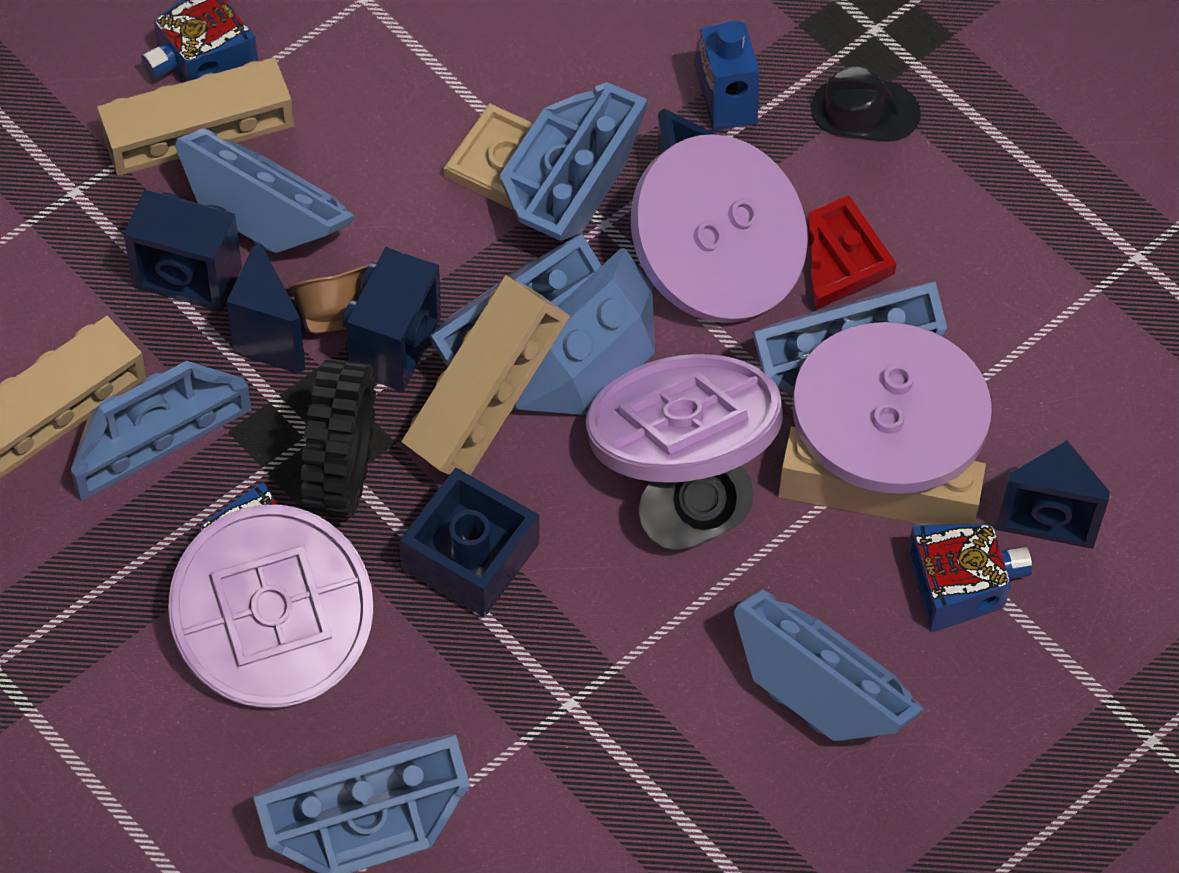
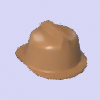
M368 265L336 276L310 279L285 287L288 296L295 299L308 332L318 334L347 329L343 327L344 313L352 299L358 301L363 291L362 282Z

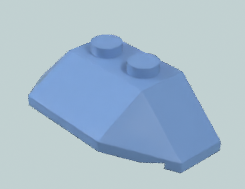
M605 82L595 86L594 91L577 94L545 107L500 174V182L518 222L560 241L583 233L626 165L645 114L648 99Z
M205 128L177 138L175 148L197 203L205 206L217 205L228 212L235 213L237 231L252 239L256 246L262 244L265 251L278 253L327 236L352 224L355 215L346 210L339 200L255 151L233 141L220 139L216 133Z
M580 234L524 265L509 275V277L530 287L556 306H559L602 265L583 234ZM501 282L450 315L428 336L447 367L461 347L464 336L473 328L488 304L491 293Z
M625 248L617 251L558 306L571 316L514 405V409L587 415L593 399L607 384L633 368L643 365L655 354L652 284Z
M929 282L872 295L785 319L755 330L752 334L762 371L772 378L779 389L793 397L796 379L804 361L819 344L840 331L863 324L889 322L920 327L943 336L947 330V325L936 282Z
M185 361L163 373L150 375L139 386L121 395H113L105 399L97 408L90 411L71 467L72 478L79 499L83 501L252 411L248 384L241 377Z
M763 589L737 605L734 615L753 681L768 691L773 700L786 705L805 719L814 731L826 735L833 741L898 733L920 717L924 708L919 702L913 700L911 693L898 677L818 618L791 604L776 601L774 595Z
M451 734L392 744L304 771L253 795L266 845L269 849L317 873H352L431 848L451 817L461 797L463 798L468 790L470 783L457 736Z

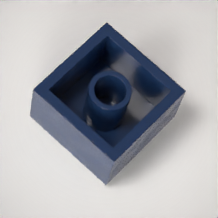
M144 189L123 234L133 288L223 312L226 301L242 269L235 213L228 212L217 205L205 206L183 200L173 193H157Z
M385 247L378 262H371L368 265L362 282L363 291L358 301L352 299L345 310L343 327L347 328L348 334L345 352L349 354L350 362L371 364L374 369L373 376H375L376 383L404 392L430 341L428 336L435 331L441 319L439 264Z
M455 467L399 540L401 570L485 618L539 545L540 515Z

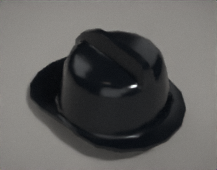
M861 66L846 67L838 71L815 92L811 103L812 116L819 127L830 134L878 141H897L908 137L917 128L921 118L919 103L911 92L899 84L882 80L876 72Z
M741 465L728 472L699 480L685 482L651 481L640 498L638 513L641 526L648 537L663 548L682 550L699 545L730 531L743 522L751 509L754 492L751 478Z

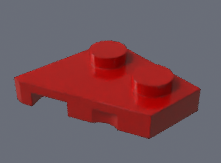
M849 195L808 212L807 229L813 304L816 309L895 274L896 261Z

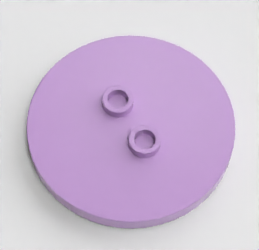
M700 135L685 139L671 146L658 155L643 172L635 189L631 205L632 239L636 254L646 275L667 300L682 311L697 318L712 322L731 323L756 317L776 306L789 294L796 284L805 262L807 226L797 192L786 174L768 155L737 138L723 135Z
M881 322L858 325L827 338L804 361L796 379L793 396V417L797 432L808 452L819 464L850 484L871 491L893 494L915 493L933 489L948 483L967 470L976 460L985 444L992 414L991 398L986 381L969 356L958 346L934 332L901 323Z
M708 354L667 357L635 367L607 384L593 399L586 415L589 444L595 456L604 465L617 473L652 482L693 481L713 477L738 468L757 457L773 442L778 435L783 421L780 392L770 376H767L758 367L739 359Z
M268 504L251 506L236 510L217 519L200 532L187 547L175 569L168 599L169 625L174 643L184 663L196 678L211 691L234 703L262 709L286 708L308 702L324 694L344 678L355 665L365 647L371 629L373 617L372 588L365 565L351 542L332 524L315 514L295 507Z

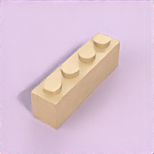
M275 57L263 61L249 62L238 68L216 74H206L198 79L172 86H162L151 92L129 98L115 99L110 103L97 106L102 135L117 176L180 159L175 148L177 138L202 128L216 133L220 139L238 143L294 127L292 100Z
M505 275L500 285L491 293L488 304L473 328L464 336L462 345L448 368L439 376L436 387L423 408L412 419L410 428L401 442L444 473L450 475L456 467L471 475L571 315L530 287Z
M105 316L95 324L84 326L76 333L73 339L55 351L52 350L44 353L37 359L34 365L16 377L7 378L0 383V478L87 420L90 411L97 408L105 399L113 395H121L147 378L142 352L108 316Z
M791 426L778 497L920 525L975 524L986 463L974 461L967 470L955 479L926 491L904 494L876 492L850 484L826 470L808 452L800 439L796 427Z

